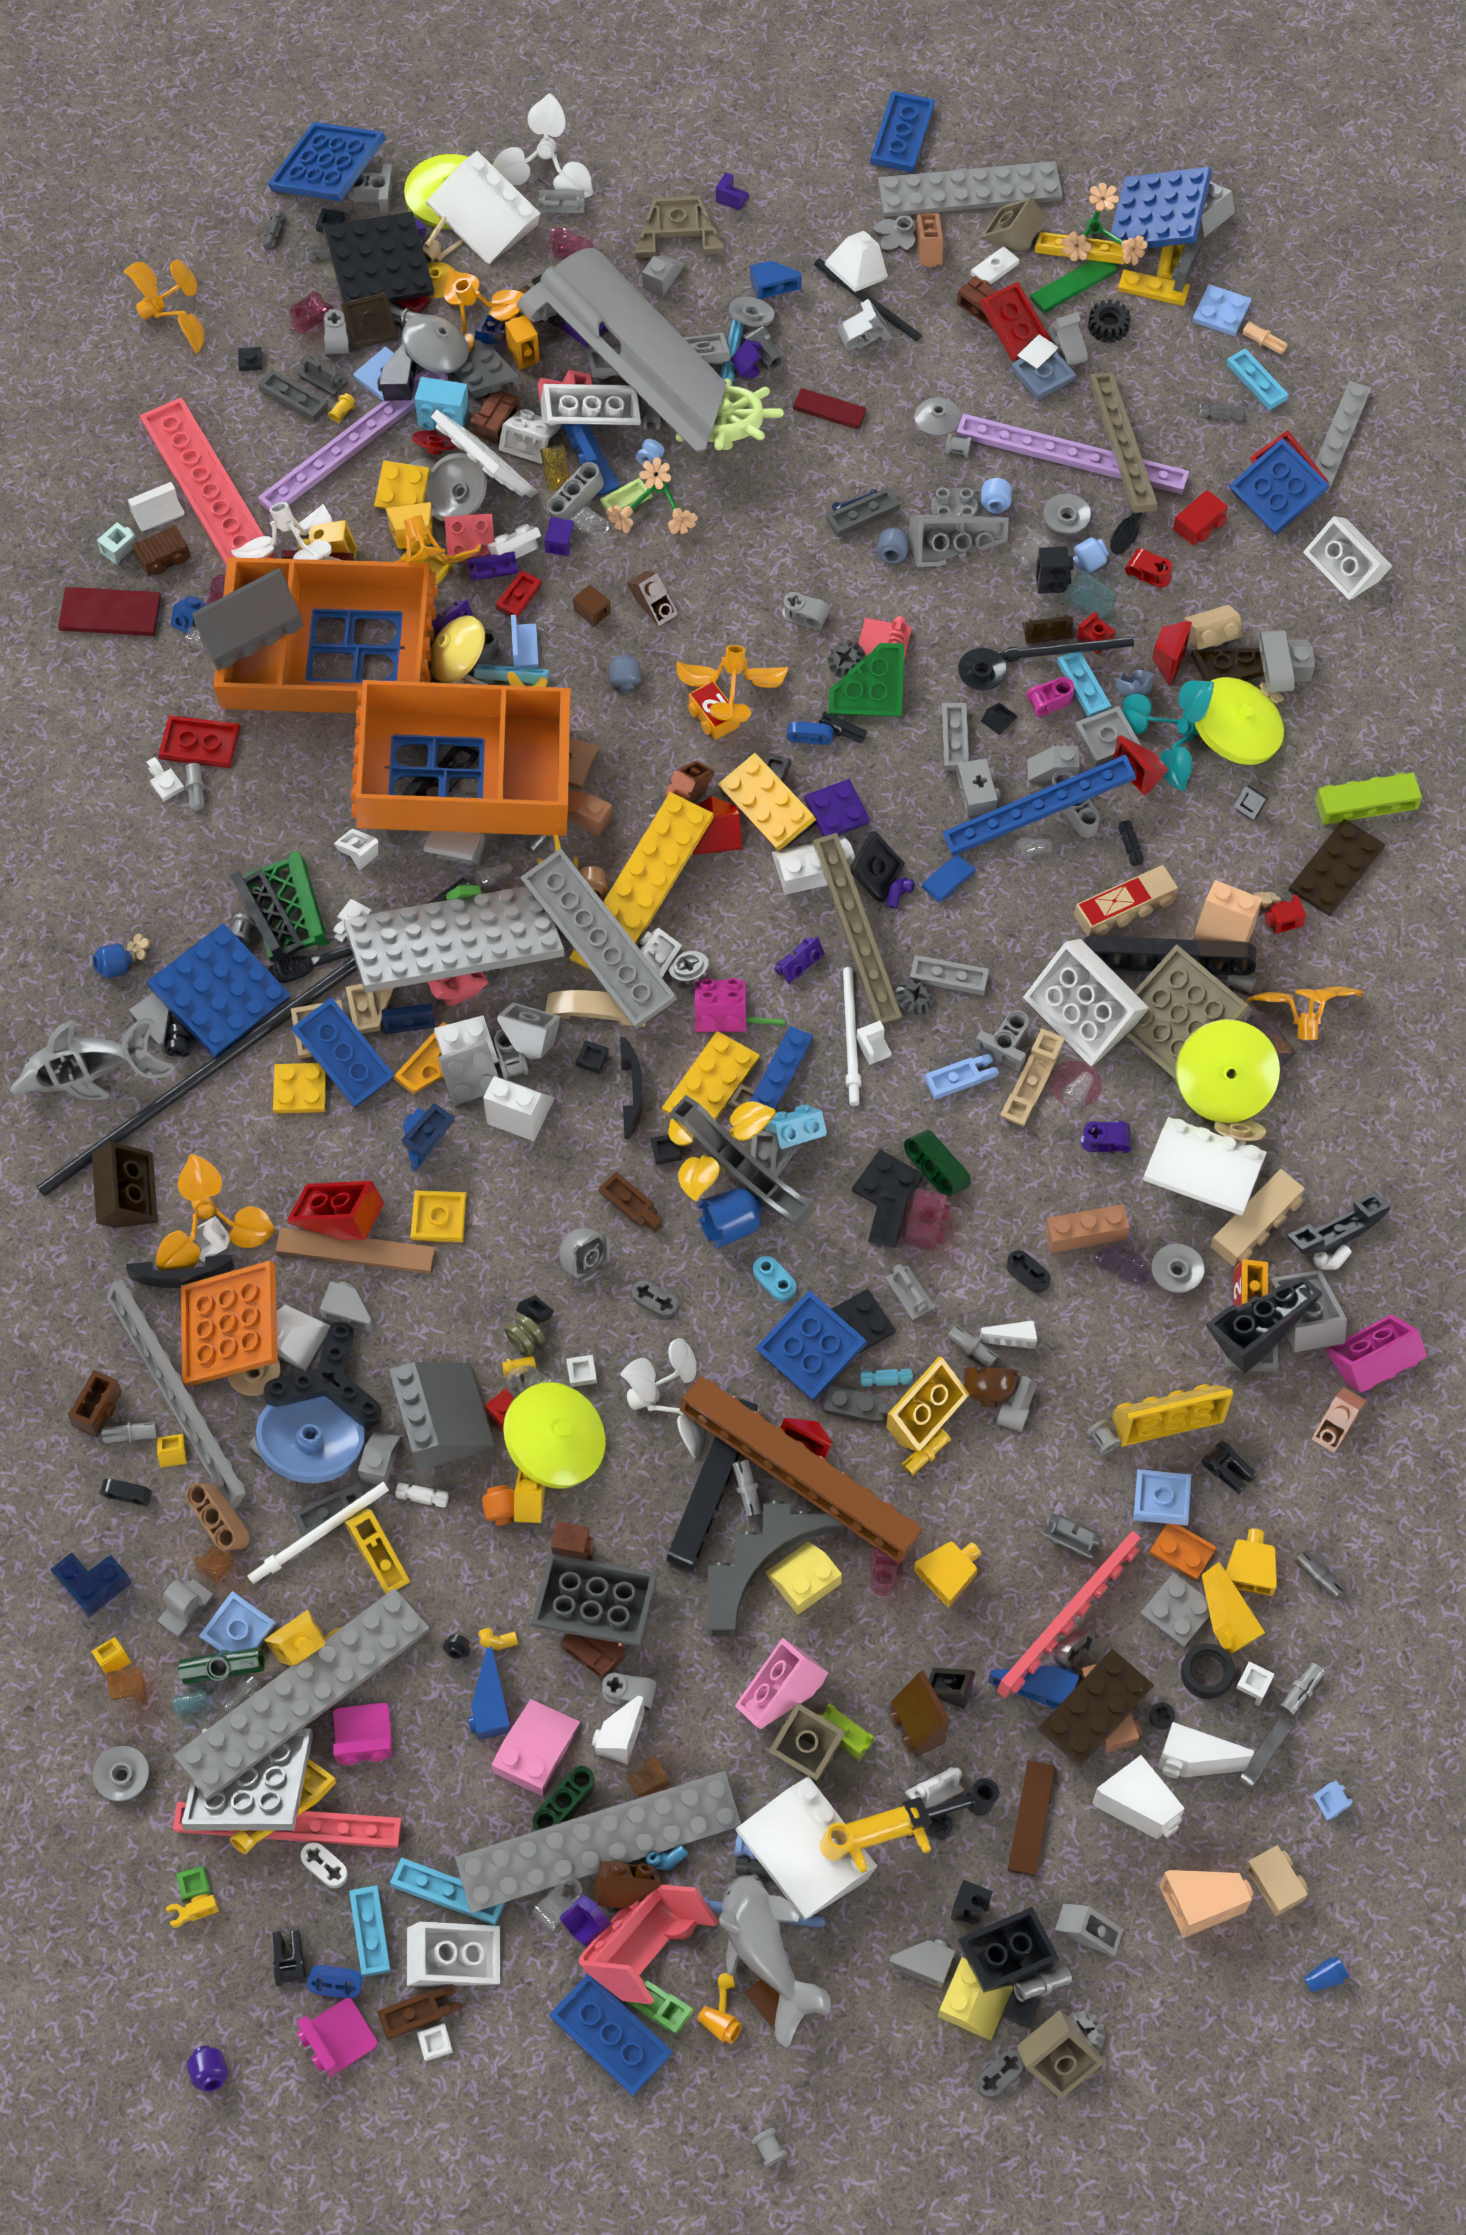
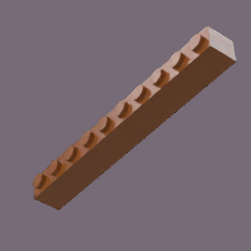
M701 1376L682 1397L680 1412L899 1564L917 1543L922 1528L918 1526L915 1520L905 1517L896 1511L892 1504L880 1500L869 1488L854 1482L847 1473L831 1466L824 1457L812 1453L802 1442L795 1441L786 1435L779 1426L770 1424L763 1419L760 1413L744 1406L737 1397L728 1395L721 1390L715 1382Z

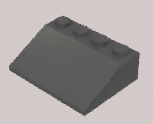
M280 568L192 613L203 648L217 671L231 667L243 657L253 655L262 647L272 645L281 637L293 634L300 627L304 626L300 612Z
M412 1362L389 1369L417 1471L495 1449L470 1363Z
M549 1553L531 1626L640 1647L656 1593L657 1573Z

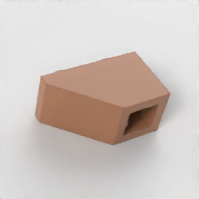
M1343 1387L1335 1396L1311 1440L1335 1453L1358 1418L1367 1400Z

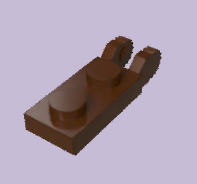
M449 1985L433 1992L429 1990L378 2010L377 2012L387 2041L442 2019L441 2017L460 2011L463 2008L460 2001L450 2003L439 2009L435 2001L452 1996L457 1991L455 1985Z

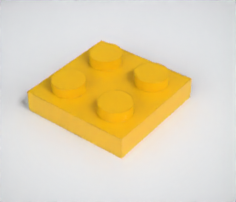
M383 460L374 504L375 508L386 509L424 503L430 475L429 467Z
M318 1063L274 1064V1113L325 1112L326 1072Z

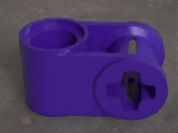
M1123 1121L1089 1122L1084 1127L1080 1140L1081 1146L1088 1152L1114 1153V1151H1123V1153H1128L1131 1151L1130 1124Z

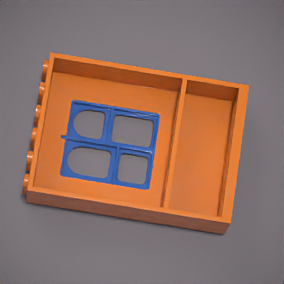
M227 557L223 597L280 568L300 612L304 626L300 627L293 634L281 637L274 644L262 647L253 655L243 657L229 668H223L219 671L215 668L213 687L221 709L356 713L358 706H361L357 705V690H362L364 680L362 678L364 657L368 654L387 656L394 664L392 674L384 680L377 681L431 683V671L428 670V663H432L430 642H434L435 636L432 620H436L434 599H438V584H436L435 572H431L430 563ZM319 618L345 619L343 642L340 644L317 643L315 641L317 620ZM358 619L389 620L396 626L397 634L392 642L384 645L355 644V622ZM316 653L352 654L354 656L352 677L350 679L313 678L314 655Z
M363 680L362 690H357V705L361 706H358V709H356V724L360 725H357L355 729L356 745L353 763L358 764H354L352 770L353 788H351V818H356V828L553 836L556 834L558 836H566L569 783L570 688ZM405 745H426L428 747L427 766H404L396 759L397 751ZM442 745L477 747L480 750L479 768H439L437 766L438 748ZM410 776L435 777L439 780L438 797L397 795L394 786L399 779ZM452 778L476 779L478 781V798L448 797L449 780Z

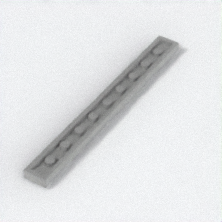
M123 1280L113 1282L107 1295L110 1304L212 1481L221 1489L232 1508L239 1506L246 1493L242 1481L236 1477L230 1460L225 1458L217 1438L211 1434L207 1427L205 1417L200 1415L192 1395L187 1392L182 1384L180 1374L174 1370L168 1353L163 1351L155 1331L151 1330L146 1321L144 1312L138 1308L132 1291L126 1287Z

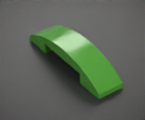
M639 1975L653 1997L654 2002L652 2004L625 2002L658 2025L677 2034L693 2013V2008L672 1994L668 1995Z

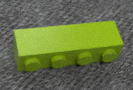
M1413 772L1407 774L1397 773L1383 778L1373 777L1370 780L1360 782L1350 781L1336 786L1326 785L1318 788L1315 801L1322 824L1326 825L1341 822L1343 819L1350 821L1418 809L1422 795Z

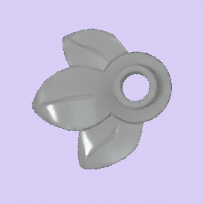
M900 216L896 221L885 219L873 227V231L883 236L881 239V249L884 251H892L898 247L907 251L915 244V223L909 216Z

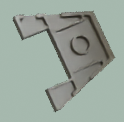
M699 196L654 198L646 218L644 230L640 235L639 244L635 249V257L652 258L656 256L655 239L702 236L703 255L724 254V245L720 242L715 227L712 226L709 215Z

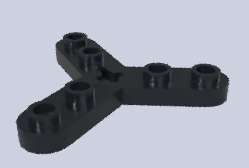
M342 1322L335 1323L329 1327L318 1368L269 1380L265 1384L263 1391L266 1403L274 1407L325 1396L358 1424L365 1427L376 1425L380 1421L382 1412L381 1405L344 1375L353 1343L354 1331L352 1327ZM324 1377L327 1379L332 1377L333 1384L331 1382L323 1383Z

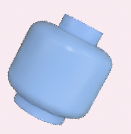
M992 478L984 482L981 488V504L984 509L998 514L1010 507L1012 487L1009 482L1001 478Z
M1091 537L1074 547L1075 556L1073 557V562L1078 570L1083 568L1085 572L1092 573L1107 563L1109 553L1101 539L1096 540Z

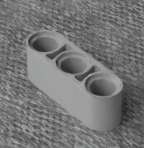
M584 463L549 499L547 509L551 517L573 520L602 489L604 481L599 467L595 463Z
M1285 630L1259 632V650L1268 693L1293 691L1294 673Z
M1067 770L1057 771L1053 775L1052 785L1074 776ZM1090 799L1078 803V806L1074 805L1062 810L1080 836L1090 838L1096 835L1100 814Z

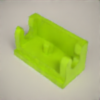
M829 1703L823 1715L819 1714V1716L845 1731L839 1746L859 1761L874 1743L875 1737L867 1733Z

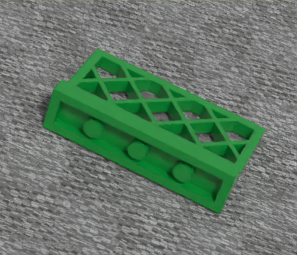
M299 850L289 853V859L261 868L266 878H268L270 885L274 881L283 885L276 896L279 902L289 905L285 911L288 918L294 908L302 911L303 914L298 922L289 920L295 926L294 929L297 934L300 929L308 932L310 938L301 941L303 946L308 948L317 944L319 947L328 945L329 941L307 865ZM290 868L291 872L286 881L277 877L280 870ZM258 870L247 873L245 876L247 877ZM254 882L248 885L252 891L260 892L261 888L254 886ZM288 887L297 892L292 901L282 898ZM276 918L280 921L275 929L280 930L284 920ZM284 936L283 940L286 942L282 949L284 950L290 947L291 944H295L294 938ZM264 940L268 958L270 960L275 959L266 941Z

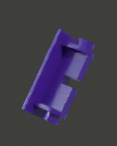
M515 551L501 555L494 554L468 558L471 581L518 574Z
M467 599L464 601L460 600L459 602L455 601L453 605L443 611V617L438 615L436 620H432V627H434L435 631L434 639L452 620L461 616H473Z
M819 937L805 938L801 944L792 950L795 954L794 956L788 954L776 963L775 972L780 976L784 974L788 984L800 977L808 967L825 954Z

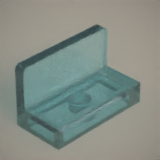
M1080 568L1076 572L1075 582L1063 593L1062 597L1087 616L1097 612L1098 617L1104 620L1115 609L1117 594Z

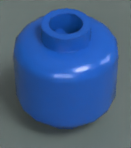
M121 944L100 946L92 958L95 972L97 974L100 973L103 978L125 975L128 971V965H132L130 951H125Z

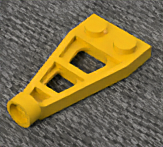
M308 1759L298 1815L317 1804L336 1784L335 1777L310 1759ZM238 1830L230 1838V1841L239 1852L247 1854L257 1842L276 1830Z

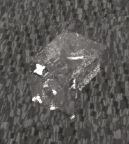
M1030 530L1021 548H1017L1015 554L1020 557L1018 561L1030 568L1032 564L1036 566L1038 549L1050 547L1052 541Z

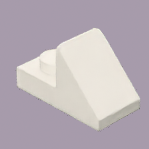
M351 829L334 843L339 852L351 856L359 870L378 856V840L355 829Z

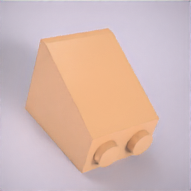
M1215 880L1205 900L1192 940L1248 942L1256 925L1262 898Z
M1169 1870L1164 1873L1159 1885L1183 1938L1245 1913L1252 1901L1251 1896H1253L1249 1882L1243 1880L1240 1873Z

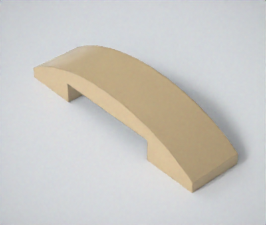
M567 990L548 993L545 1010L547 1013L561 1016L560 1018L570 1019V1016L616 1020L620 1021L621 1025L633 1026L608 992Z
M1041 1028L1021 1076L1000 1114L1001 1118L1020 1126H1025L1053 1070L1065 1041L1064 1037Z

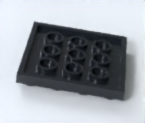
M413 211L325 225L323 227L342 303L384 292L387 294L389 303L434 295V288Z

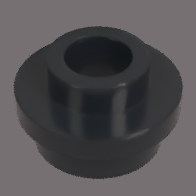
M452 1634L444 1641L443 1649L449 1657L461 1659L469 1655L470 1642L464 1636Z

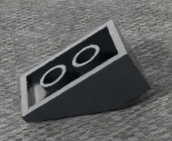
M1033 1907L957 1940L983 1993L1029 1980L1040 1972H1047L1052 1969L1059 1959Z

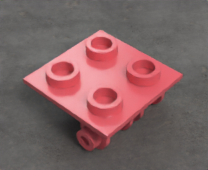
M492 514L445 517L447 555H456L474 550L479 544H481V550L470 558L491 555L487 545L494 542ZM466 559V560H464V561H461V562H458V563L468 562V559Z
M902 616L896 617L893 623L865 618L859 645L867 656L879 643L904 644L905 659L912 627L907 626L906 619Z

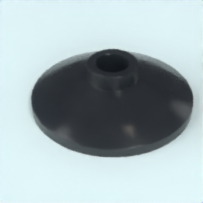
M976 648L968 651L962 656L958 665V673L961 680L967 686L976 690H990L997 687L1003 682L1007 671L1003 657L994 650L987 648ZM984 671L986 674H979L978 672Z

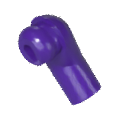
M906 877L893 882L889 887L886 907L898 909L900 896L906 892H913L915 882Z

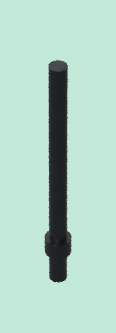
M818 258L815 261L814 266L824 272L826 278L833 283L836 281L862 302L869 299L882 317L917 342L922 337L921 333L862 289L854 292L825 265L822 259Z
M1134 637L1021 649L1008 647L1007 650L995 652L1000 654L1004 660L1014 662L1019 661V658L1134 647Z

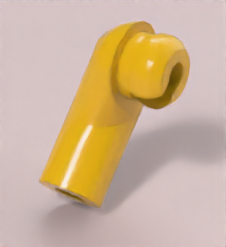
M485 1628L478 1633L480 1637L479 1643L486 1648L492 1647L493 1650L498 1651L518 1645L515 1631L494 1636L491 1628Z

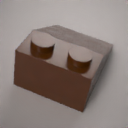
M921 1671L891 1701V1711L888 1712L895 1728L899 1726L904 1734L901 1740L907 1752L913 1751L915 1757L945 1744L949 1726V1718L924 1671Z

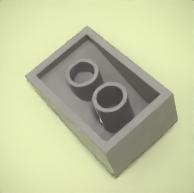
M1321 1270L1270 1278L1272 1291L1276 1287L1304 1276L1322 1292V1296L1286 1334L1294 1352L1345 1344L1347 1318Z

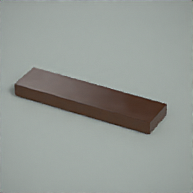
M1027 1760L1008 1871L1036 1876L1055 1770L1054 1765Z

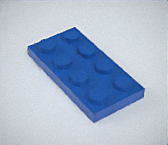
M892 91L870 157V164L914 173L935 107V100Z
M332 997L291 1027L294 1034L354 1108L394 1079L393 1072Z
M588 1974L549 2014V2017L632 2097L673 2055V2052L613 1994Z

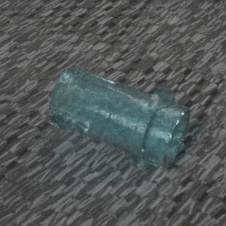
M204 1690L184 1696L176 1694L177 1697L172 1698L175 1715L181 1714V1716H184V1712L208 1707Z

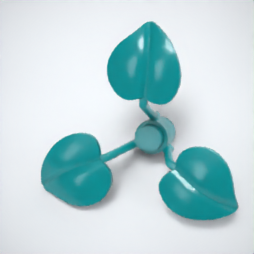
M1192 680L1182 686L1179 692V705L1185 711L1183 713L1184 717L1180 720L1149 716L1152 710V703L1149 698L1142 694L1129 695L1122 702L1121 710L1135 734L1145 732L1149 720L1177 724L1178 731L1186 736L1174 743L1171 747L1172 750H1164L1160 756V760L1169 768L1163 777L1173 787L1181 791L1186 790L1187 781L1192 770V757L1185 747L1178 746L1188 740H1193V736L1200 735L1194 723L1201 721L1207 713L1213 694V681Z

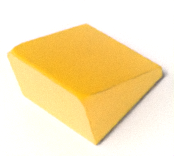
M184 1434L157 1438V1456L160 1468L187 1464Z
M116 1637L111 1638L91 1651L107 1677L132 1663Z

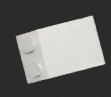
M1173 1722L1157 1768L1162 1769V1773L1171 1778L1245 1771L1251 1761L1254 1750Z
M418 1922L407 1928V1986L438 1987L500 1984V1926Z

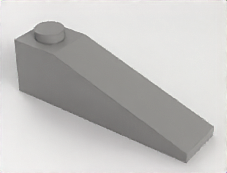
M910 515L909 542L915 566H942L947 564L946 559L956 555L961 559L967 556V551L976 548L983 551L1007 542L1009 518L961 515Z

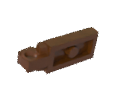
M615 1172L598 1189L605 1199L634 1224L640 1227L646 1225L654 1233H657L663 1227L662 1220L655 1215L658 1210L654 1207V1203L618 1172Z

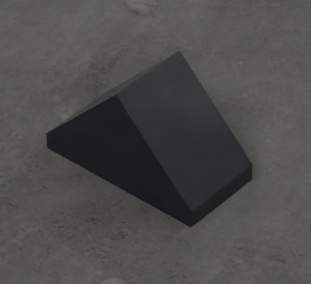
M933 1668L929 1682L938 1699L964 1708L972 1689L976 1672L965 1669Z

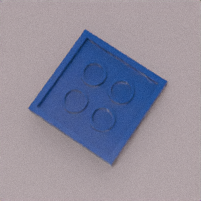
M1283 438L1229 485L1230 490L1275 535L1280 533L1330 488L1329 484Z
M809 1290L755 1349L812 1401H815L862 1351L868 1342Z

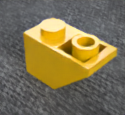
M520 1469L514 1491V1522L541 1523L545 1486L528 1478Z

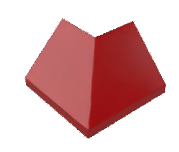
M1190 621L1162 627L1154 646L1152 659L1166 683L1171 686L1188 647L1192 622Z
M1122 735L1117 737L1113 760L1123 755L1127 756L1136 776V779L1131 782L1143 795H1146L1169 768L1154 752Z
M713 796L698 804V806L713 813L714 818L694 849L693 855L741 850L742 838L737 807Z
M794 1418L783 1419L780 1428L783 1429L786 1435L795 1441L802 1442L812 1453L826 1459L833 1442L818 1421Z

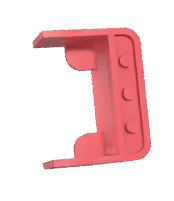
M660 1885L659 1888L626 1909L620 1908L610 1920L611 1924L591 1942L578 1961L588 1975L620 2000L652 2004L654 1999L645 1987L642 1978L639 1977L643 1970L669 1939H687L692 1935L694 1928L698 1924L717 1926L719 1921L697 1888Z

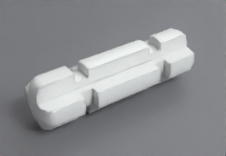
M398 1483L395 1491L396 1498L406 1500L409 1498L413 1502L428 1505L434 1503L435 1506L443 1508L446 1507L449 1495L445 1491L438 1490L434 1492V1489L415 1485L409 1487V1484Z

